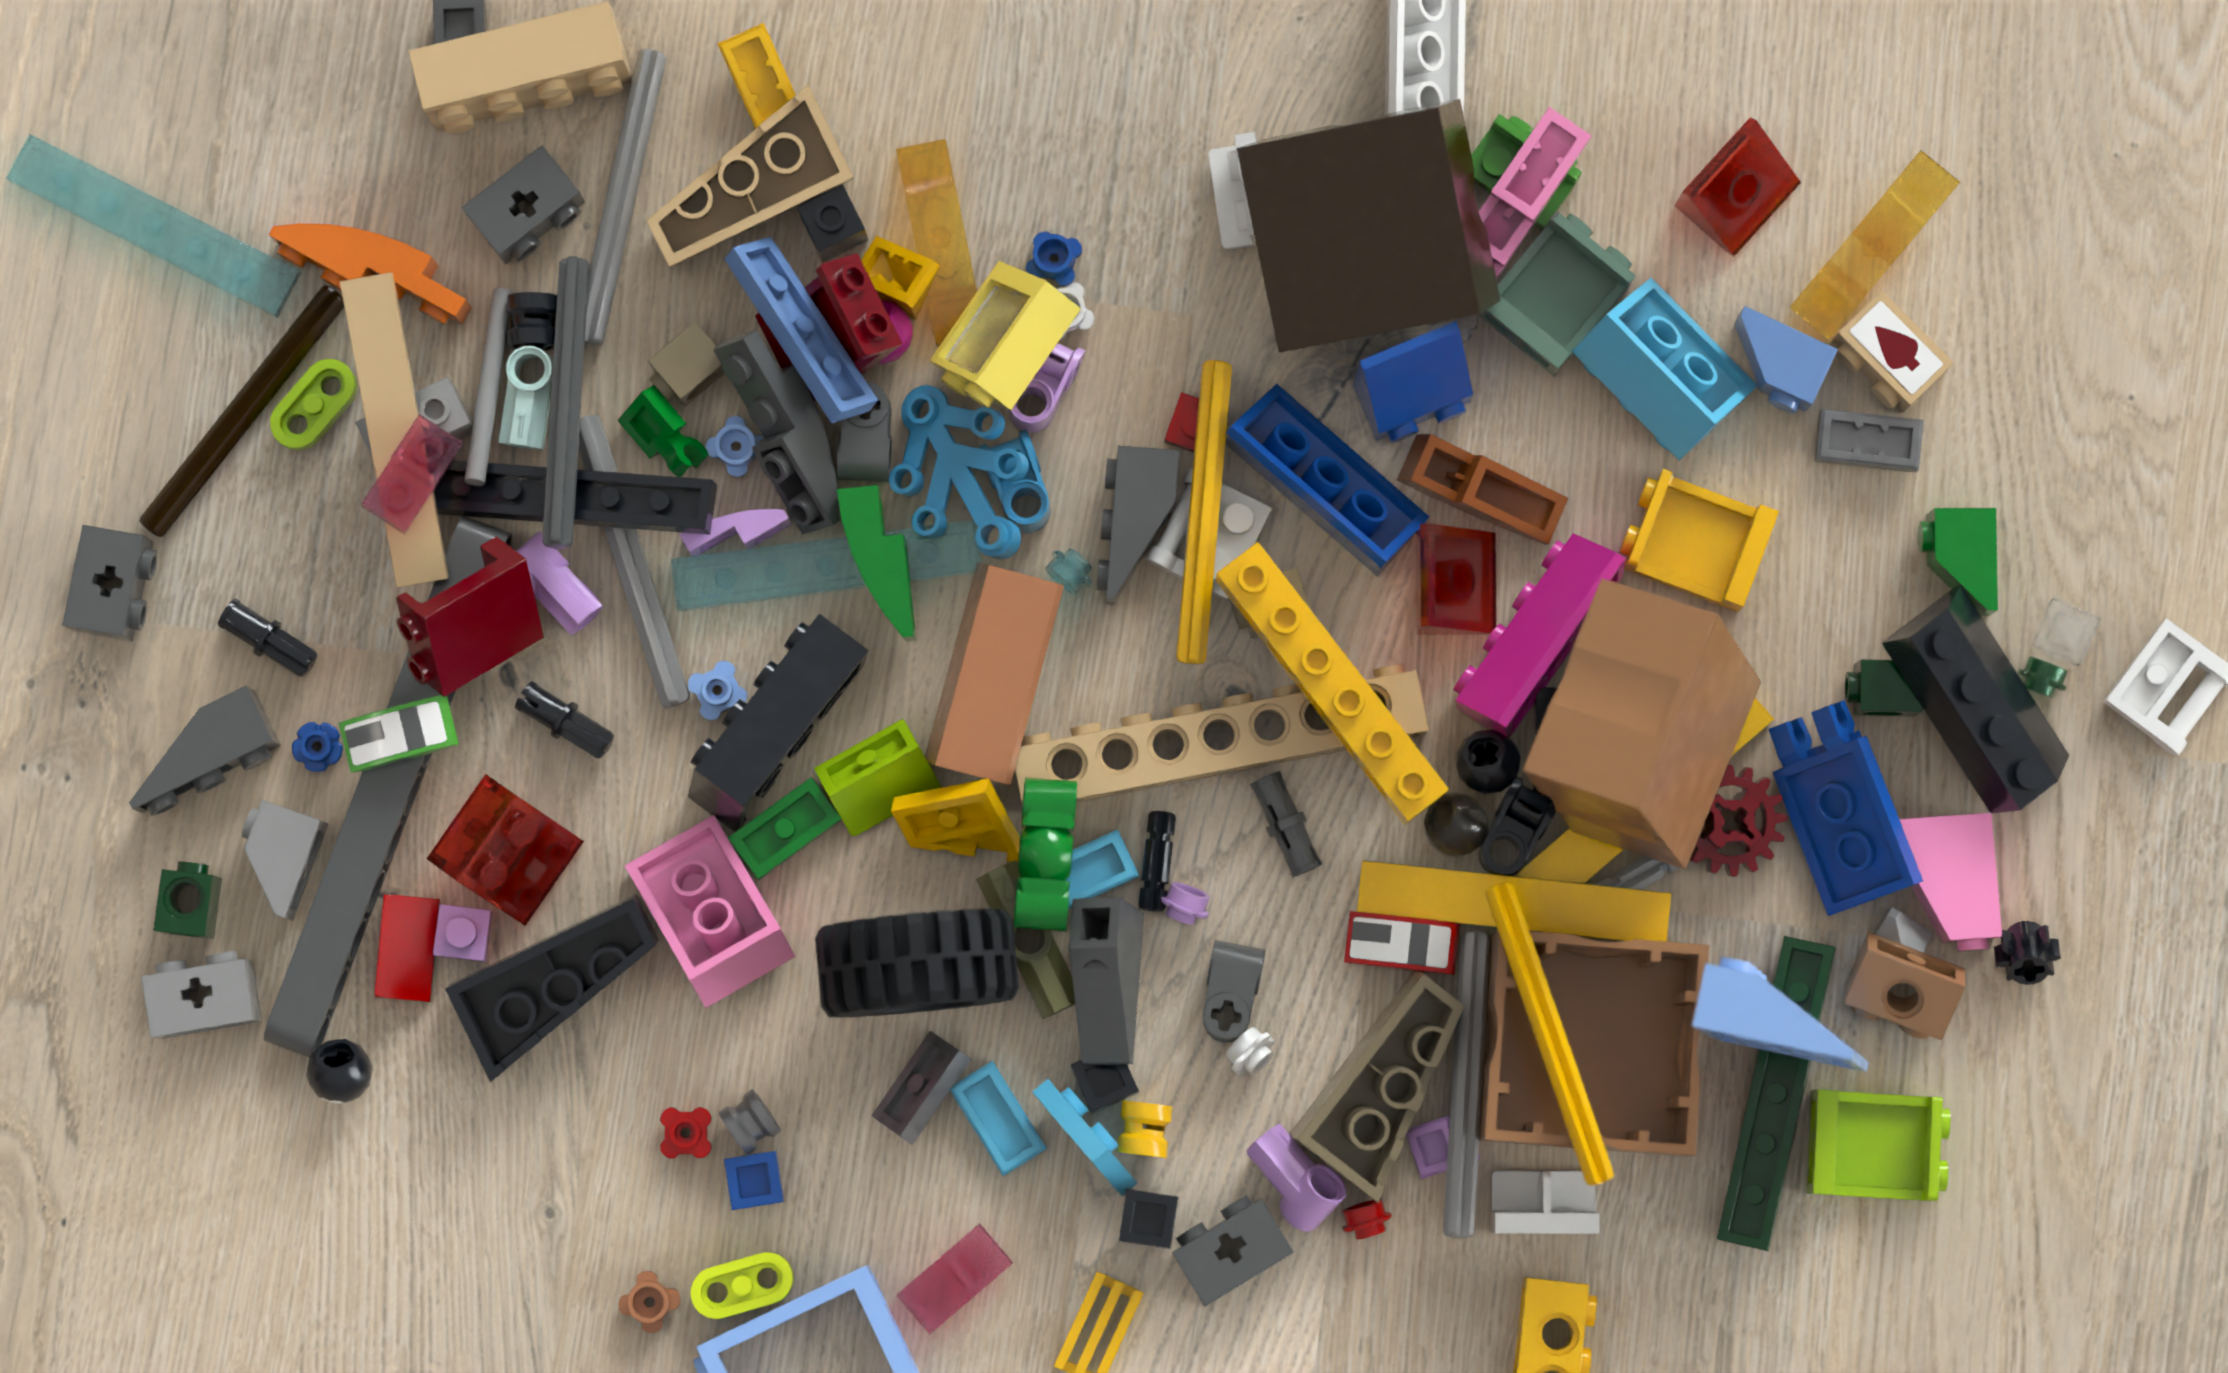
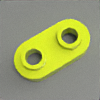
M763 1252L713 1266L700 1272L694 1279L691 1286V1300L700 1314L712 1319H721L771 1305L783 1300L790 1293L794 1283L793 1269L783 1256L773 1252ZM764 1268H771L777 1273L778 1280L772 1288H765L759 1282V1274ZM715 1282L723 1283L728 1290V1295L723 1302H715L709 1296V1288Z

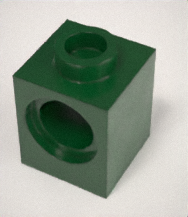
M1861 659L1853 665V672H1846L1845 701L1846 703H1853V716L1915 717L1923 712V707L1892 660Z
M178 861L177 871L162 869L153 931L214 939L222 878L208 875L209 865ZM194 885L200 893V903L194 911L184 914L177 904L178 894L184 887Z

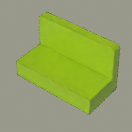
M904 718L814 767L824 789L851 836H857L893 816L891 808L894 797L941 788L938 779Z

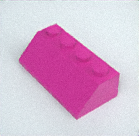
M1574 533L1566 544L1557 540L1541 566L1547 569L1536 586L1528 582L1515 599L1512 607L1518 612L1507 628L1499 623L1486 640L1482 649L1487 651L1488 655L1478 669L1469 665L1457 681L1453 691L1459 694L1455 700L1456 708L1484 728L1496 730L1510 738L1535 703L1536 696L1541 688L1547 686L1573 649L1601 578L1619 583L1624 574L1625 558L1617 552Z

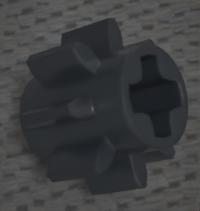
M2020 921L2011 925L2007 931L2002 930V937H2000L2001 945L1994 947L1996 967H2005L2006 980L2010 981L2013 979L2020 984L2032 985L2043 981L2048 975L2053 976L2055 974L2053 961L2061 959L2059 940L2055 938L2050 939L2047 925L2040 926L2032 921Z

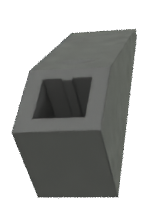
M1118 445L1117 459L1107 458L1105 489L1115 491L1113 510L1103 509L1101 540H1111L1109 560H1099L1097 590L1106 591V604H1115L1175 509L1180 450Z
M244 686L199 708L130 800L131 808L141 813L149 811L151 816L158 815L178 805L179 801L176 796L193 788L196 789L197 793L208 791L226 780L223 773L242 765L244 771L270 760L272 758L270 750L281 746L255 690Z
M1121 897L1073 899L1069 955L1081 1058L1084 1065L1133 1064L1144 913Z

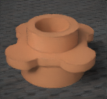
M643 1271L637 1275V1284L630 1293L623 1295L619 1299L618 1306L623 1315H632L634 1319L641 1322L645 1332L656 1333L662 1329L663 1319L668 1312L679 1307L681 1297L676 1289H667L658 1282L657 1275L654 1272ZM647 1297L654 1299L655 1303L652 1307L645 1305Z

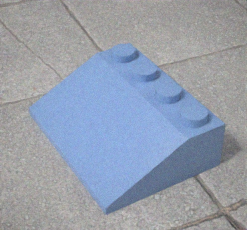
M1721 957L1719 966L1705 963L1692 1027L1714 1040L1867 1072L1869 1065L1867 1060L1767 982V975L1762 974V971L1757 970V967L1752 966V963L1727 957Z

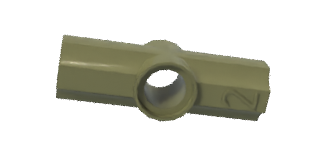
M1017 860L1004 864L976 879L989 908L1006 910L1013 919V925L1017 878L1021 877L1018 874ZM1014 928V937L1021 928ZM1041 930L1045 937L1044 944L1036 953L1026 954L1019 951L1016 947L1018 969L1042 1019L1075 1005L1072 975L1051 930Z

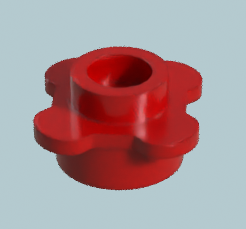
M674 1107L664 1110L660 1116V1122L665 1126V1140L660 1144L662 1154L670 1159L676 1158L679 1154H693L699 1159L706 1157L712 1148L711 1143L707 1140V1126L712 1121L710 1112L702 1107H697L692 1112H679ZM682 1129H690L691 1135L688 1138L682 1137Z

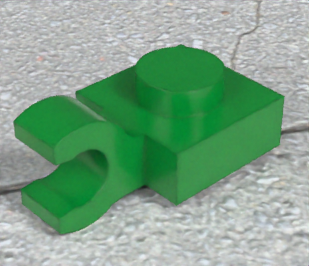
M655 385L642 391L617 420L649 459L660 453L666 461L669 470L677 477H682L691 466L694 468L699 467L709 456L701 442L680 433L687 423Z

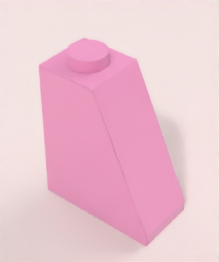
M1992 813L1899 819L1923 879L1922 882L1912 885L1911 888L1941 942H1957V951L1989 949L1988 939L2002 937Z

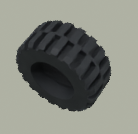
M1004 909L943 910L858 919L825 925L820 928L815 937L821 1007L828 1017L882 1016L987 1005L1013 1000L1019 989L1013 919Z

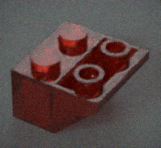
M485 774L426 859L454 880L526 926L584 841Z

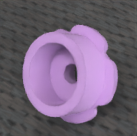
M1172 882L1167 896L1161 897V902L1168 906L1166 915L1179 922L1194 925L1196 918L1204 919L1209 915L1206 912V907L1210 896L1190 885Z

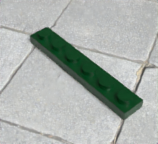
M1784 936L1773 986L1820 1023L1836 947ZM1759 1049L1717 1240L1770 1251L1811 1060Z

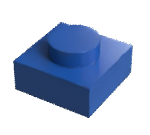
M777 1151L724 1159L732 1210L784 1202Z

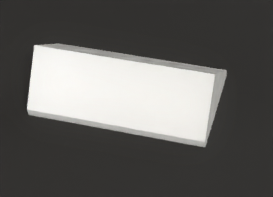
M1387 0L1385 115L1460 99L1464 116L1466 0Z

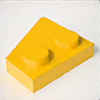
M989 778L894 797L891 813L910 847L932 851L944 849L954 854L975 857L976 849L980 848L1007 852L1006 862L1014 860L1018 862L1020 836Z

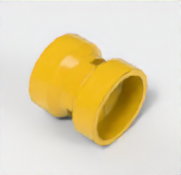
M1122 1100L1120 1116L1125 1121L1124 1132L1117 1139L1119 1146L1116 1147V1152L1167 1158L1168 1141L1164 1138L1165 1126L1171 1122L1173 1106Z

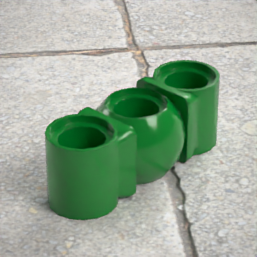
M1025 777L1021 828L1024 829L1020 835L1018 874L1021 877L1017 878L1014 928L1066 932L1070 881L1066 880L1070 877L1073 835L1070 832L1074 830L1077 781Z

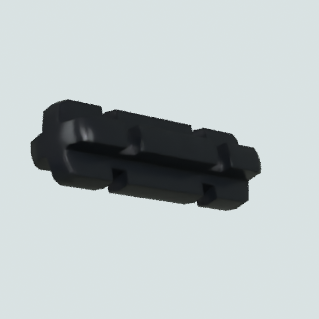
M1151 811L1148 815L1147 832L1150 833V838L1145 841L1141 881L1145 882L1144 888H1140L1138 902L1139 908L1144 911L1163 912L1166 908V905L1161 902V897H1166L1168 892L1164 890V886L1169 883L1173 842H1170V835H1174L1176 822L1175 814L1171 812Z

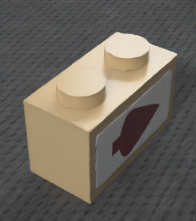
M1883 291L1879 292L1831 340L1838 347L1836 356L1842 364L1854 373L1860 370L1873 383L1870 389L1875 397L1887 408L1893 409L1896 406L1902 413L1954 364Z

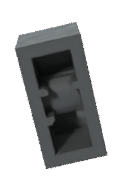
M541 145L461 208L506 264L513 258L518 262L532 254L541 244L538 238L552 227H555L556 230H561L573 222L581 213L578 207L585 201L579 190L543 145ZM523 200H526L530 205L533 204L536 211L529 218L526 214L521 213L517 206Z
M82 525L62 625L73 631L133 641L135 630H142L147 614V601L141 600L145 580L151 581L156 570L157 551L152 550L153 542L143 535ZM115 576L123 580L121 589L113 588L109 592L103 588L105 580H113Z
M1247 1195L1222 1209L1220 1212L1225 1220L1211 1229L1207 1230L1201 1222L1176 1237L1181 1247L1172 1253L1204 1307L1294 1253L1261 1198L1251 1203ZM1225 1233L1231 1239L1241 1236L1245 1243L1238 1249L1241 1258L1236 1262H1232L1229 1257H1223L1219 1260L1215 1254V1251L1221 1247V1242L1218 1238Z

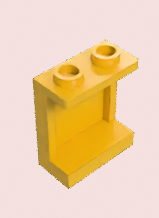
M1663 468L1658 474L1657 480L1650 477L1647 478L1640 494L1637 506L1645 508L1639 527L1629 525L1619 553L1628 556L1624 570L1738 613L1745 605L1780 511L1762 504L1757 508L1673 477L1672 471Z

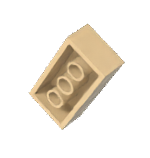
M609 1L409 50L422 109L436 131L445 129L446 134L469 131L475 127V121L494 117L496 122L514 120L525 114L524 109L544 105V109L547 110L566 107L574 102L573 97L593 92L594 97L611 96L621 92L623 84L632 82L620 27Z

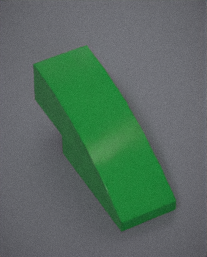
M878 485L836 489L841 520L851 554L867 588L886 618L906 642L916 641L907 542L904 534L885 536L881 491Z

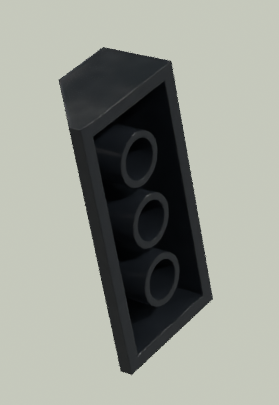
M1961 585L1955 586L1882 642L1883 647L1990 813L2022 810L2059 780L2069 758L2068 752Z

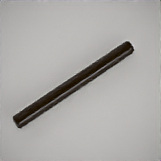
M327 285L321 287L142 514L139 522L143 527L158 537L166 534L344 308L343 296Z

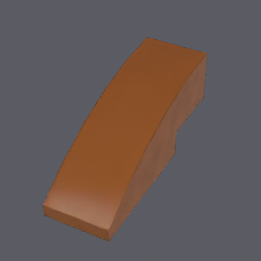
M1416 434L1396 480L1470 515L1545 545H1549L1569 499L1483 455H1473L1433 434Z

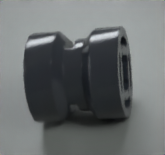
M520 292L508 295L507 312L512 316V327L507 331L508 348L516 350L522 346H535L543 351L554 350L555 328L553 327V317L556 315L557 295L542 292Z

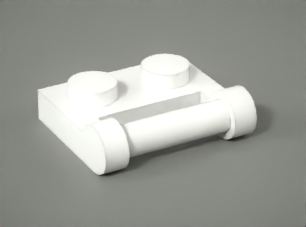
M1193 468L1189 469L1183 481L1187 486L1157 546L1151 545L1145 557V560L1181 579H1183L1184 560L1176 557L1175 554L1188 528ZM1223 483L1221 487L1212 594L1227 601L1229 597L1215 581L1216 573L1256 543L1272 511V507Z
M2166 618L2161 621L2105 697L2103 703L2151 737L2162 749L2178 757L2188 744L2185 740L2187 735L2223 686L2228 687V663ZM2198 665L2204 669L2207 675L2170 725L2167 726L2157 719L2194 667Z

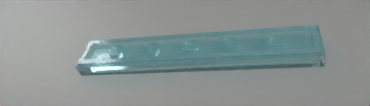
M29 134L6 177L9 182L276 318H278L301 275L297 269Z
M974 520L947 523L945 532L940 537L934 539L917 534L913 528L885 531V536L904 534L907 542L910 581L972 574L975 572L977 562L981 563L980 551L975 541L977 527ZM934 525L924 527L927 531L930 530ZM846 536L671 559L678 611L867 587L851 554Z

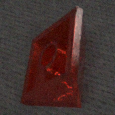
M1750 117L1682 191L1674 206L1723 250L1734 257L1801 182L1757 120Z
M1431 523L1419 525L1416 532L1417 635H1490L1497 626L1496 532Z

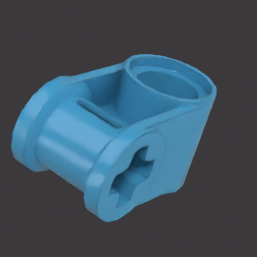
M1027 429L1020 431L1018 438L990 448L986 444L978 446L980 449L994 452L1010 448L1026 456L1029 465L1027 474L1017 482L1002 479L993 472L987 471L993 489L997 491L1006 519L1014 522L1022 533H1034L1042 529L1049 521L1051 510L1048 493L1040 474L1042 471ZM1015 457L1008 459L1005 464L1007 474L1013 472L1016 467ZM1026 495L1034 496L1041 502V508L1038 513L1028 518L1020 517L1013 511V505L1016 500Z

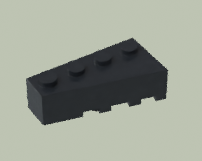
M821 614L815 618L810 626L804 622L798 625L784 645L790 651L778 665L771 660L764 667L753 684L758 688L756 693L748 703L739 699L722 722L727 729L716 742L708 738L700 746L690 762L695 768L688 798L712 816L714 815L717 820L733 832L739 830L747 821L745 816L754 795L759 798L765 797L775 784V779L784 766L781 763L784 757L787 756L791 759L797 755L815 728L812 722L816 717L820 720L825 718L865 664L869 650Z
M637 894L473 972L445 988L490 1082L657 945L659 940Z

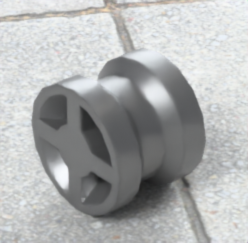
M754 1089L744 1094L743 1102L736 1107H725L718 1112L734 1139L747 1155L756 1149L757 1142L763 1137H774L781 1132L778 1123Z

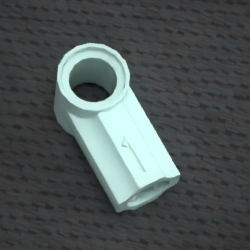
M522 346L516 349L508 358L506 364L508 382L498 441L500 444L544 450L551 405L553 358L538 347ZM531 358L542 359L545 368L543 377L534 384L524 383L520 374L522 365Z

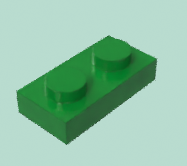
M810 777L730 835L728 839L757 879L760 880L842 821V819L812 777Z

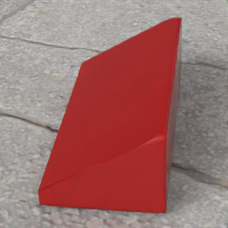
M384 894L374 991L375 997L431 1002L435 962L433 950L440 905L439 899Z

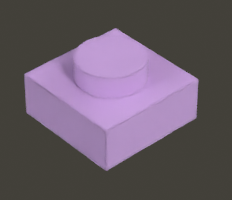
M440 904L433 955L487 962L493 911Z

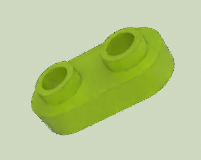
M323 359L314 363L273 410L270 418V428L275 439L284 447L294 451L307 450L316 445L356 397L358 384L352 370L346 364L336 359ZM330 379H338L341 383L339 392L332 396L326 395L324 393L325 383ZM298 417L306 418V430L301 434H293L290 429L292 421Z

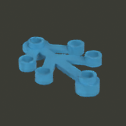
M923 385L913 389L904 399L901 409L903 423L910 431L902 464L892 469L889 475V484L894 492L907 497L915 496L922 490L924 476L921 468L930 441L937 453V458L925 506L918 508L912 517L914 531L930 539L938 538L945 532L947 527L945 512L952 484L954 483L978 527L975 534L978 549L983 554L995 559L1003 560L1010 558L1017 552L1020 546V530L1011 520L996 516L970 468L993 472L1002 479L1017 482L1027 474L1028 460L1024 454L1010 448L994 452L956 444L947 427L970 429L979 437L994 440L1004 431L1005 419L1003 415L990 407L970 410L951 406L946 394L934 386ZM925 402H928L929 412L924 418L920 419V409ZM992 415V427L984 432L982 430V422L986 416ZM1015 457L1016 467L1013 472L1007 474L1005 464L1008 459ZM907 472H910L912 481L907 488L903 489L901 485L902 477ZM934 514V526L926 531L924 521L928 515ZM997 527L999 530L998 540L990 545L988 542L989 534L993 528Z

